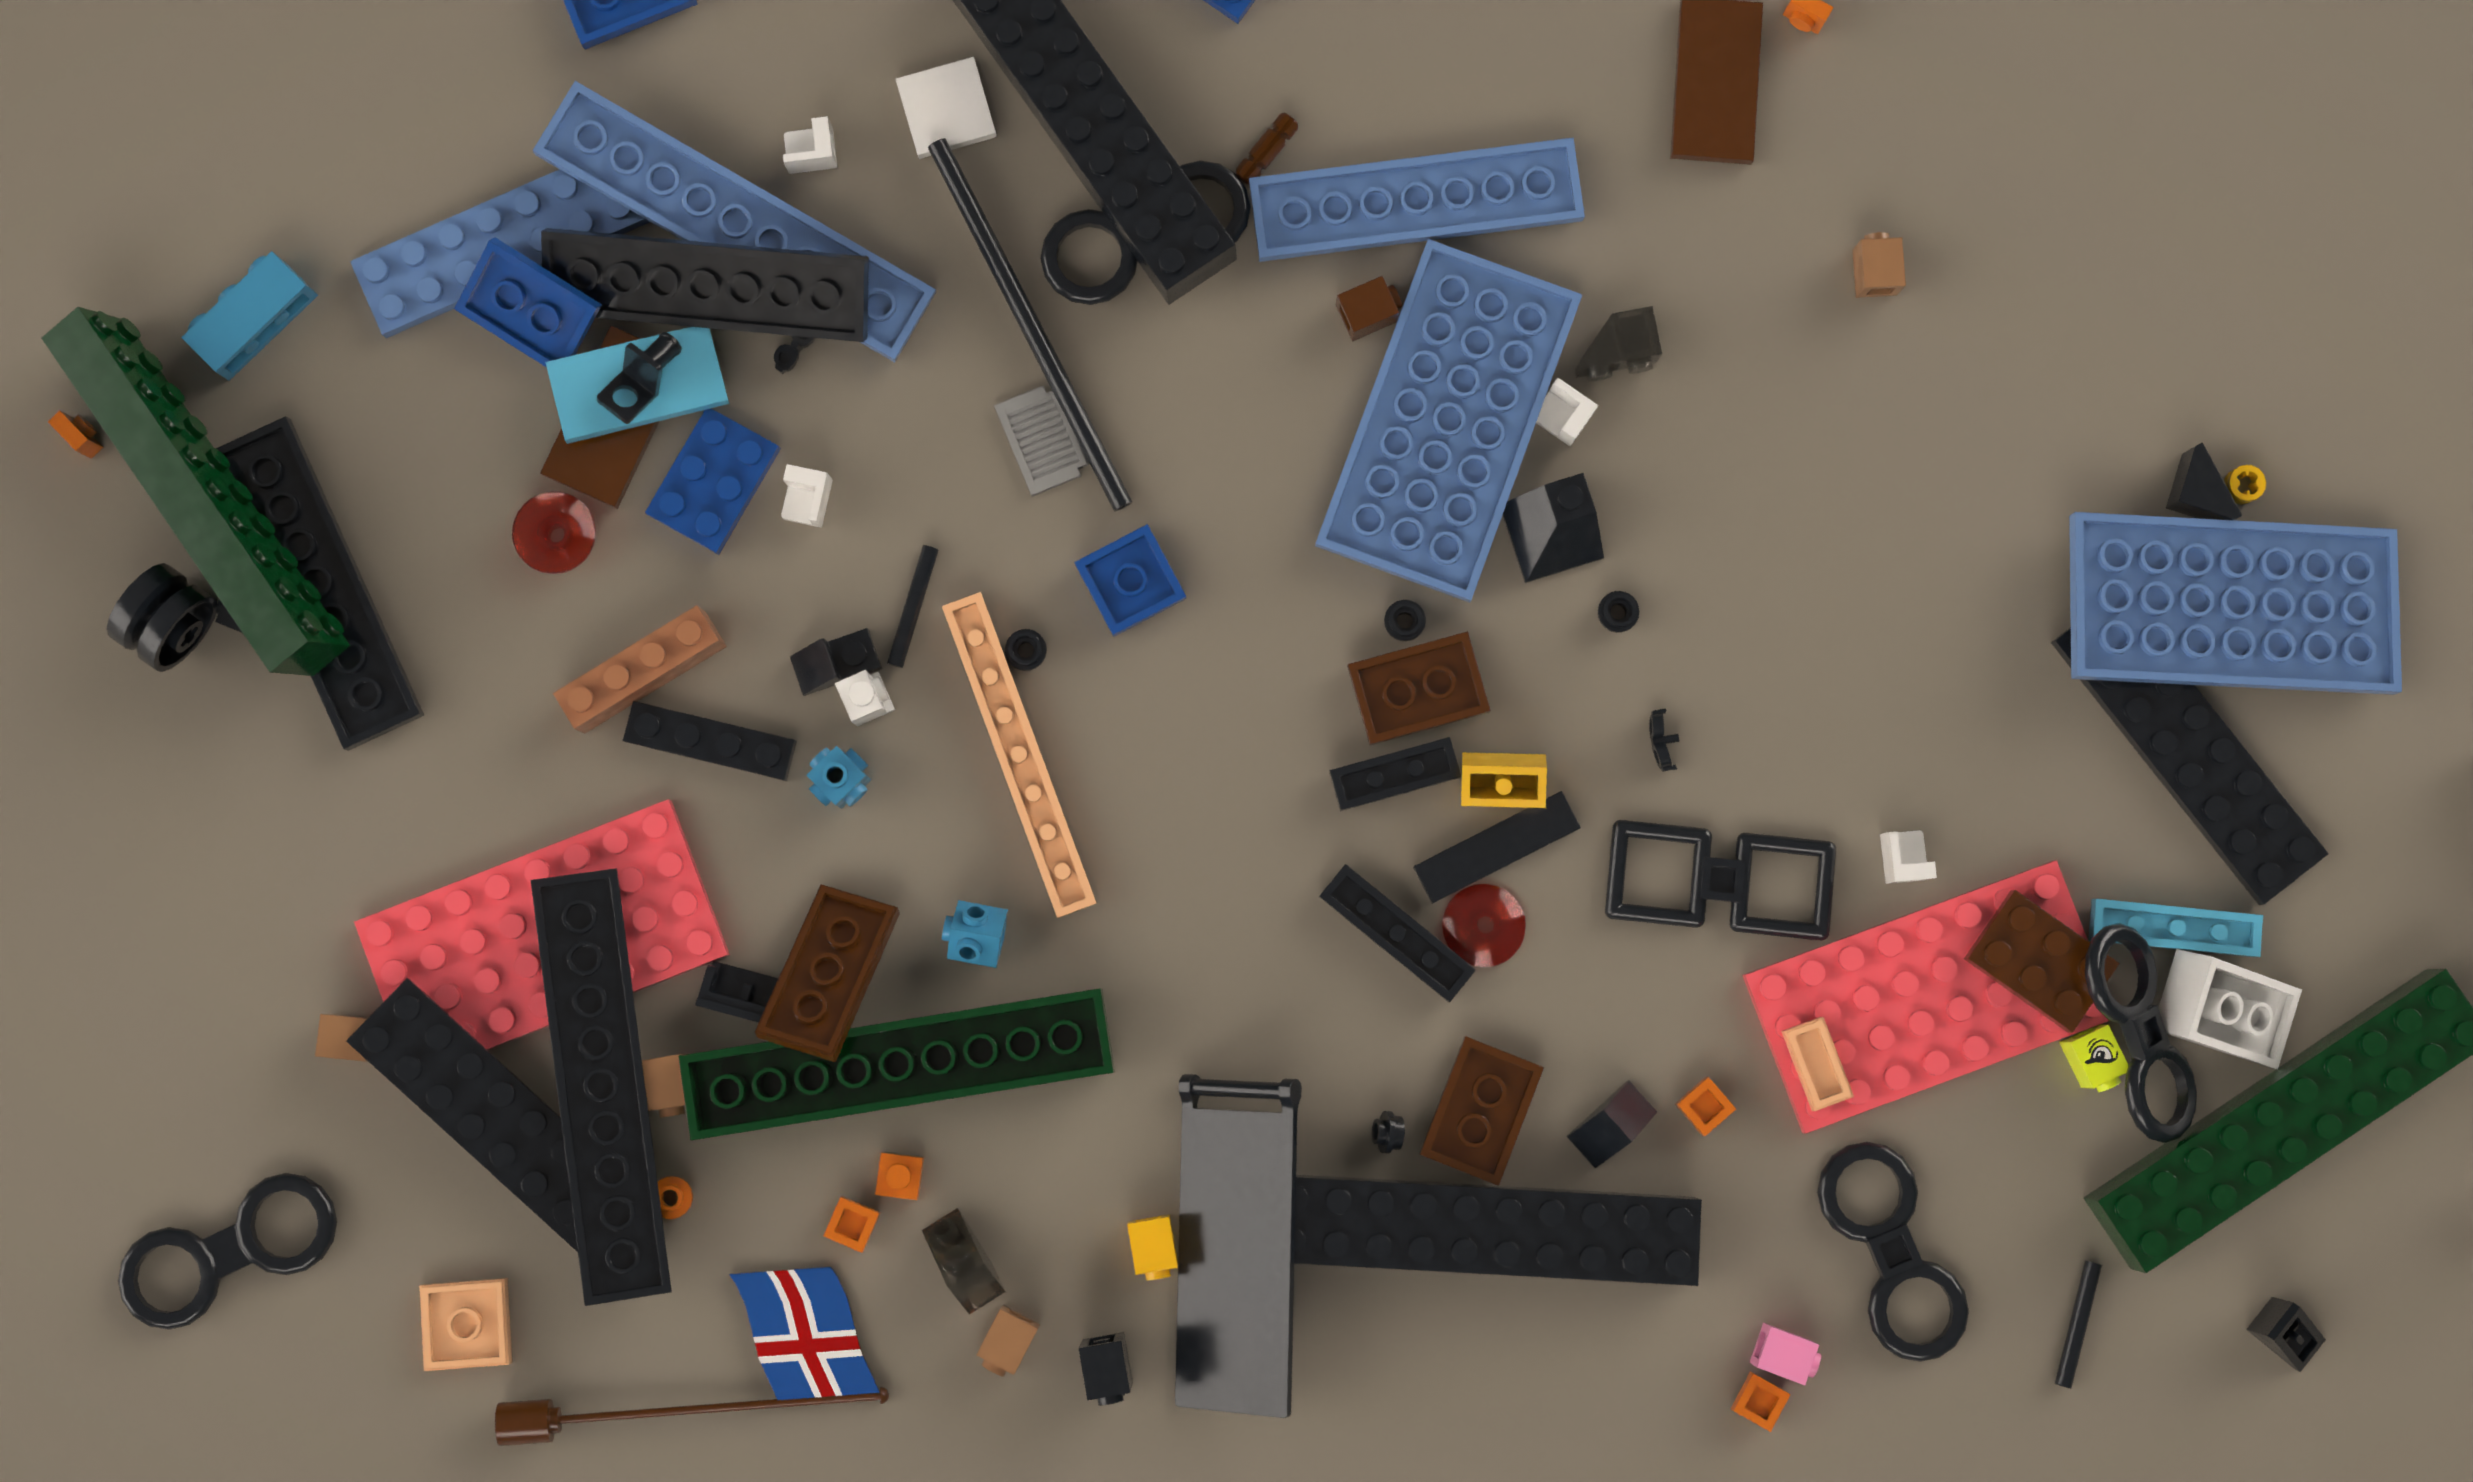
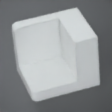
M828 116L811 118L812 129L784 133L786 154L783 155V161L789 174L838 168L834 133Z
M1557 378L1544 399L1536 424L1568 446H1571L1599 405L1563 380Z
M787 464L783 481L788 487L781 513L782 518L787 521L822 528L832 486V478L827 472Z
M1894 831L1880 834L1886 884L1937 878L1935 861L1927 862L1924 834L1922 831Z

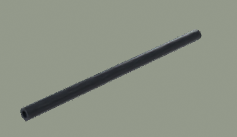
M946 138L933 142L928 146V150L1114 512L1127 507L1132 503V500Z

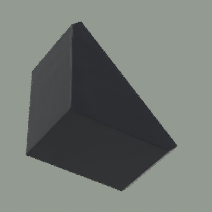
M2203 442L2181 455L2166 509L2199 519L2235 520L2241 517L2242 514Z
M1628 1080L1566 1137L1594 1168H1597L1633 1142L1657 1111Z
M2271 1297L2246 1329L2298 1372L2303 1370L2326 1340L2300 1306L2294 1302Z

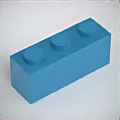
M271 251L267 256H261L256 259L248 268V274L238 284H233L223 290L218 297V303L207 313H202L190 322L188 331L181 338L216 373L230 381L298 316L318 294L285 261Z

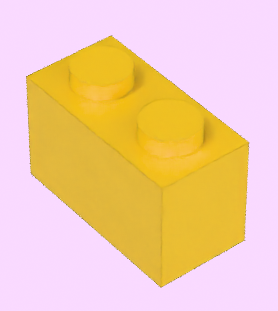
M1462 752L1461 806L1546 808V754Z

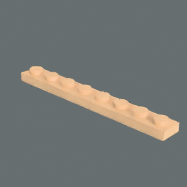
M978 592L943 605L942 609L1057 918L1097 904L982 593Z

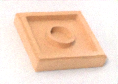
M508 1278L419 1285L424 1371L498 1366L512 1363Z

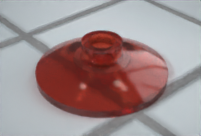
M545 492L529 499L518 511L512 527V540L519 557L531 568L546 574H561L577 568L590 555L596 539L595 521L590 510L578 498L564 492ZM557 528L563 529V539L559 542H552L551 533Z
M1477 884L1461 890L1450 900L1444 911L1442 931L1447 946L1472 966L1492 967L1504 963L1518 951L1525 936L1526 921L1519 902L1508 891L1495 885ZM1488 917L1491 919L1493 928L1489 933H1482L1478 929L1477 924L1480 918Z

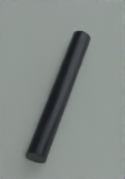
M922 546L887 661L889 665L899 668L904 666L939 551L934 547Z
M2085 1260L2055 1380L2056 1385L2072 1389L2102 1268L2101 1264Z

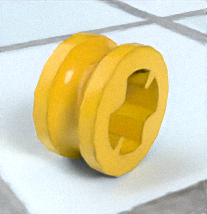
M2253 465L2239 466L2229 472L2223 480L2236 504L2250 503L2262 496L2266 489L2265 475L2259 468ZM2246 476L2250 478L2251 482L2248 487L2252 491L2251 494L2249 490L2241 493L2237 489L2240 486L2239 479Z

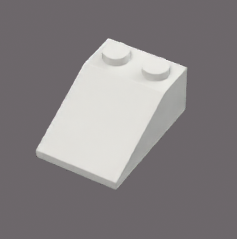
M2176 949L2158 1009L2168 1035L2278 1070L2302 989L2211 956Z

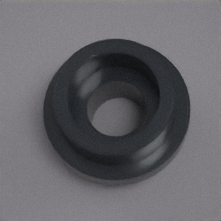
M1614 591L1607 594L1600 601L1597 610L1598 619L1602 626L1615 633H1622L1631 629L1636 624L1640 612L1635 598L1623 591ZM1612 606H1621L1625 610V617L1620 620L1613 618L1611 615Z
M1411 600L1394 602L1387 609L1384 617V625L1391 637L1399 641L1416 639L1422 633L1426 624L1423 609ZM1399 615H1409L1412 618V625L1409 628L1400 627L1397 623Z
M1021 629L1014 632L1008 638L1005 645V654L1013 667L1022 671H1030L1043 663L1047 654V647L1039 633L1030 629ZM1024 643H1029L1034 647L1033 654L1028 658L1021 657L1018 653L1019 647Z
M1383 1111L1380 1119H1375L1373 1122L1372 1141L1374 1144H1378L1381 1153L1389 1154L1392 1150H1400L1405 1137L1404 1120L1402 1116H1394L1392 1111Z

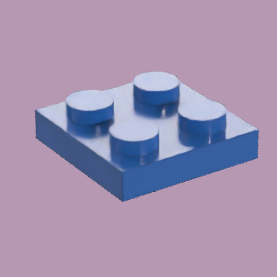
M1148 524L1074 562L1113 637L1187 599Z

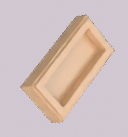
M1818 1017L1781 1031L1812 1111H1817L1854 1097L1824 1017Z

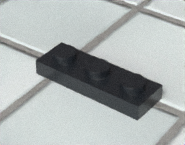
M1450 737L1329 770L1340 812L1461 778Z

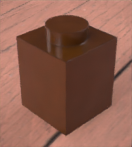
M1380 276L1338 294L1336 307L1353 342L1397 323L1398 309L1402 307V302L1393 284L1387 286L1383 276Z

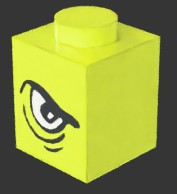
M2109 1024L2094 1026L2059 1042L2081 1088H2096L2098 1092H2103L2122 1083L2119 1076L2126 1074L2129 1065Z

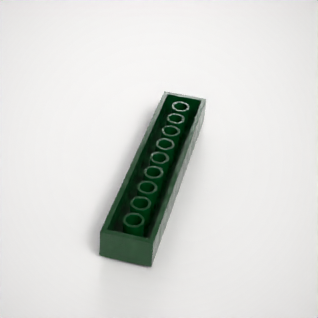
M82 307L75 308L41 339L270 673L314 676L350 646L342 635L344 632L343 626L336 617L327 613L319 601L321 595L317 588L305 580L296 568L298 562L295 556L288 549L282 547L274 536L275 528L264 515L258 513L251 502L253 497L245 485L237 481L229 471L230 463L228 459L209 442L206 437L208 434L206 427L187 410L183 404L185 402L184 395L176 386L167 381L161 372L163 366L159 359L153 353L146 350L139 340L141 334L137 327L126 318H117L107 315L102 311L96 312Z
M2446 968L2426 969L2280 1066L2278 1070H2274L2190 1126L2179 1139L2163 1144L2085 1196L2084 1200L2130 1269L2148 1273L2472 1056L2473 1007Z
M1101 988L850 1028L836 1062L769 1041L678 1056L690 1141L1115 1072L1104 996Z

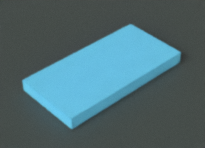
M687 327L667 332L680 343L682 347L681 353L675 356L662 369L659 395L629 424H625L597 402V395L623 371L625 347L629 343H633L644 352L660 334L545 362L566 443L569 444L729 404L710 328ZM619 389L612 396L614 402L621 407H631L637 401L636 394L629 389Z

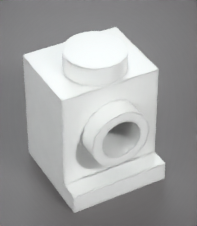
M864 670L835 683L849 718L856 726H860L895 710L879 672L870 675Z

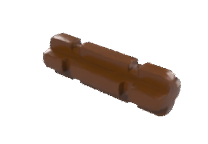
M1283 112L1273 122V129L1268 128L1249 152V158H1244L1236 168V175L1244 183L1249 185V178L1260 177L1261 169H1266L1285 146V139L1290 140L1298 130L1297 121L1289 114Z

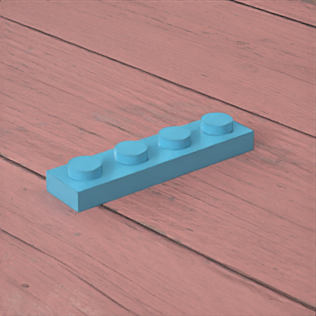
M2091 899L2088 941H2091L2103 927L2121 923L2134 928L2147 941L2149 947L2246 957L2261 956L2263 915Z

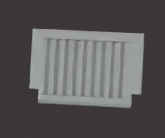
M1040 386L994 405L1032 497L1081 477L1078 469L1089 465V462L1053 391L1046 393L1044 386Z

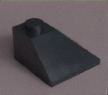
M1584 473L1542 485L1507 501L1503 518L1525 583L1604 559L1597 512Z

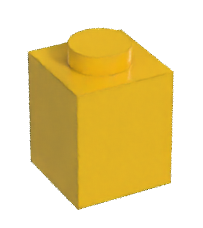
M1170 1214L1128 1221L1127 1227L1135 1275L1145 1273L1147 1281L1170 1277V1269L1178 1268Z

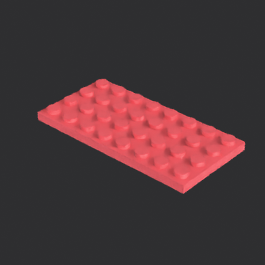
M667 799L354 921L383 1002L406 978H409L487 1050L548 1027L549 1022L531 880L617 868L633 993L729 956L728 948L672 800Z
M2057 860L1742 975L1802 1133L1812 1132L2110 1021L2096 1008L2093 1002L2074 1032L2068 1033L1964 960L2011 890L2018 891L2088 941ZM1818 1017H1824L1854 1097L1820 1110L1812 1111L1781 1031Z

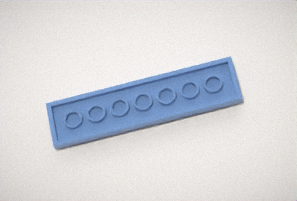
M1574 137L1249 178L1259 262L1422 242L1428 239L1438 240L1582 222L1585 218Z
M559 169L350 261L380 332L387 339L454 309L488 241L494 237L542 266L541 231L546 228L622 235L650 221Z

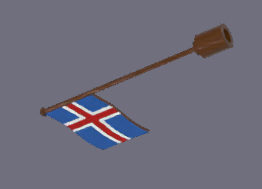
M832 1267L737 1273L729 1275L735 1282L745 1303L758 1358L777 1399L562 1415L561 1408L554 1407L552 1399L501 1402L497 1404L495 1412V1433L499 1446L553 1442L555 1433H561L562 1424L880 1400V1404H884L889 1398V1393L884 1387H880L879 1390L859 1344L848 1297Z

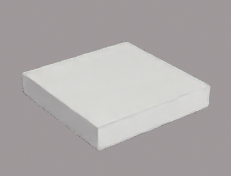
M974 56L896 78L919 159L931 156L928 146L939 139L946 138L951 150L997 137Z

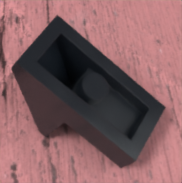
M868 628L831 641H827L825 638L819 639L790 656L803 696L832 687L836 682L866 670L868 673H872L882 669Z

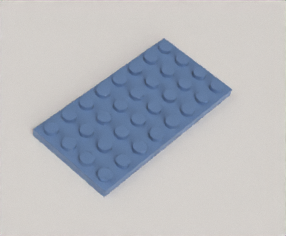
M1428 239L1315 546L1470 603L1583 294Z
M2074 512L2069 516L2071 679L2390 695L2402 692L2397 529Z

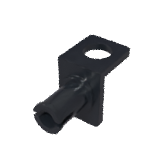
M662 332L644 352L633 343H629L625 347L623 371L597 395V402L622 422L629 424L659 395L662 369L675 356L681 353L682 347L680 343L667 332ZM619 389H629L636 394L637 401L631 407H621L614 402L612 396Z

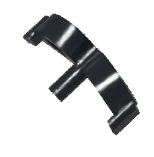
M792 336L791 345L784 344L779 346L773 357L776 363V370L781 374L791 371L799 359L800 351L811 345L816 338Z
M1666 709L1652 711L1649 719L1652 750L1656 763L1662 772L1677 770L1676 765H1672L1666 744L1680 741L1678 734L1664 736L1663 714L1666 713Z

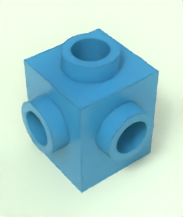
M838 746L831 751L825 748L809 763L813 769L806 776L814 783L809 790L825 806L832 801L841 809L846 804L851 807L868 791L865 786L871 779L863 772L868 767V764L852 748L846 753ZM836 768H841L843 771L842 780L838 783L830 782L829 775Z
M958 900L954 917L946 916L942 931V940L949 941L947 959L997 968L1005 939L1008 909Z

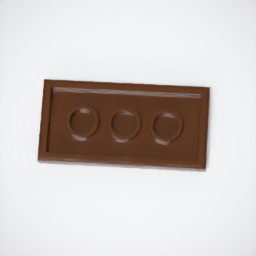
M1680 0L1670 159L1747 165L1753 163L1763 2Z
M610 326L600 349L641 338ZM659 421L569 444L566 443L561 428L540 474L618 509Z
M821 884L755 1030L757 1038L836 1062L900 915L898 907Z

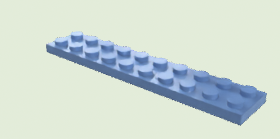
M574 81L532 150L539 158L681 240L868 256V338L860 343L893 362H896L936 294V289L577 81Z

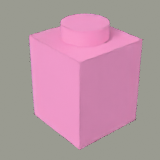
M1763 1323L1749 1363L1762 1370L1806 1385L1808 1377L1813 1378L1818 1371L1821 1354L1817 1353L1819 1344Z

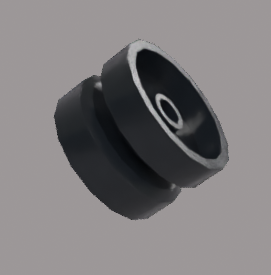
M165 563L154 565L132 582L119 598L109 616L106 628L110 638L129 650L137 649L138 657L153 669L163 672L172 669L182 662L207 634L216 616L217 599L199 586H188L187 577Z

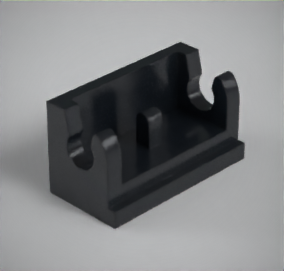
M713 961L712 965L707 966L695 1006L759 1023L778 978Z

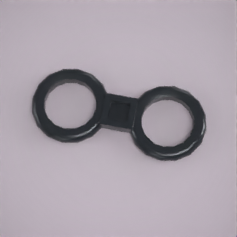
M1200 160L1182 164L1180 167L1190 181L1197 179L1213 180L1225 187L1230 194L1234 211L1233 217L1225 230L1234 243H1236L1248 226L1251 206L1246 187L1234 172L1219 163ZM1092 209L1069 213L1056 222L1043 241L1040 258L1044 277L1055 292L1071 302L1086 305L1110 301L1125 291L1136 273L1138 262L1102 211ZM1087 227L1102 229L1112 235L1119 244L1122 253L1120 267L1113 278L1102 285L1093 287L1079 286L1068 280L1059 269L1057 261L1059 247L1065 238L1074 231Z
M2116 923L2103 927L2090 942L2085 958V978L2088 993L2096 1008L2108 1020L2119 1023L2131 1056L2126 1072L2125 1096L2128 1111L2136 1127L2149 1139L2167 1143L2179 1139L2191 1126L2197 1103L2194 1074L2186 1057L2173 1045H2170L2158 1006L2152 1005L2157 993L2158 974L2154 955L2147 941L2134 928ZM2115 942L2122 943L2131 952L2138 973L2137 990L2134 998L2127 1006L2120 1005L2112 997L2107 987L2104 973L2106 956ZM2156 1060L2162 1061L2169 1067L2177 1087V1106L2173 1117L2166 1124H2161L2153 1117L2145 1096V1079L2150 1066Z
M1867 1141L1847 1145L1832 1155L1820 1174L1817 1193L1821 1212L1831 1227L1850 1240L1866 1243L1880 1275V1278L1871 1290L1868 1305L1872 1331L1882 1346L1899 1358L1917 1362L1940 1358L1957 1345L1966 1331L1969 1308L1965 1291L1956 1277L1939 1264L1922 1260L1908 1229L1907 1223L1915 1212L1918 1196L1914 1172L1903 1156L1886 1145ZM1864 1159L1878 1160L1889 1167L1897 1178L1900 1191L1898 1205L1891 1216L1881 1223L1869 1226L1856 1224L1848 1219L1839 1208L1835 1193L1838 1178L1844 1169L1855 1161ZM1916 1277L1931 1279L1940 1285L1948 1297L1950 1306L1949 1321L1943 1332L1932 1341L1920 1344L1906 1342L1898 1337L1890 1327L1886 1313L1888 1298L1894 1288L1906 1279Z
M283 1173L267 1177L248 1191L238 1207L236 1224L202 1239L189 1230L167 1227L148 1232L133 1243L121 1261L118 1277L121 1299L132 1316L149 1327L171 1330L188 1326L208 1311L217 1296L220 1279L251 1264H255L269 1273L290 1275L306 1271L322 1260L335 1238L337 1217L334 1203L321 1185L306 1176ZM284 1190L297 1192L307 1198L314 1207L318 1220L316 1237L309 1248L298 1256L290 1258L276 1256L266 1250L258 1240L255 1229L256 1214L264 1200L272 1194ZM164 1245L178 1246L191 1253L198 1263L201 1275L199 1290L192 1302L183 1309L174 1312L158 1310L147 1303L140 1292L138 1283L140 1266L146 1256L157 1247Z

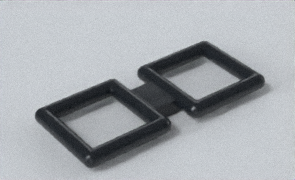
M1617 820L1613 824L1605 914L1608 918L1699 928L1705 922L1706 901L1713 900L1731 902L1730 928L1735 932L1819 941L1828 938L1836 861V846L1833 842L1741 833L1737 837L1735 860L1710 857L1712 834L1705 828ZM1628 837L1695 844L1689 910L1622 904ZM1753 850L1819 857L1813 923L1747 916Z

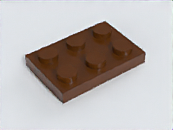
M1468 631L1347 665L1369 745L1472 718L1491 711Z
M2011 890L1964 960L2068 1033L2074 1032L2093 1004V1000L2088 993L2085 978V958L2090 942L2018 891ZM2109 955L2105 959L2104 973L2106 983L2120 964Z
M1464 1036L1419 1154L1499 1186L1544 1067Z

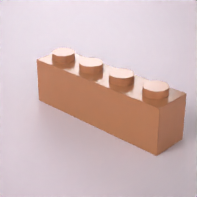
M696 605L560 688L553 695L573 728L585 734L631 706L633 701L638 702L727 646L707 613Z

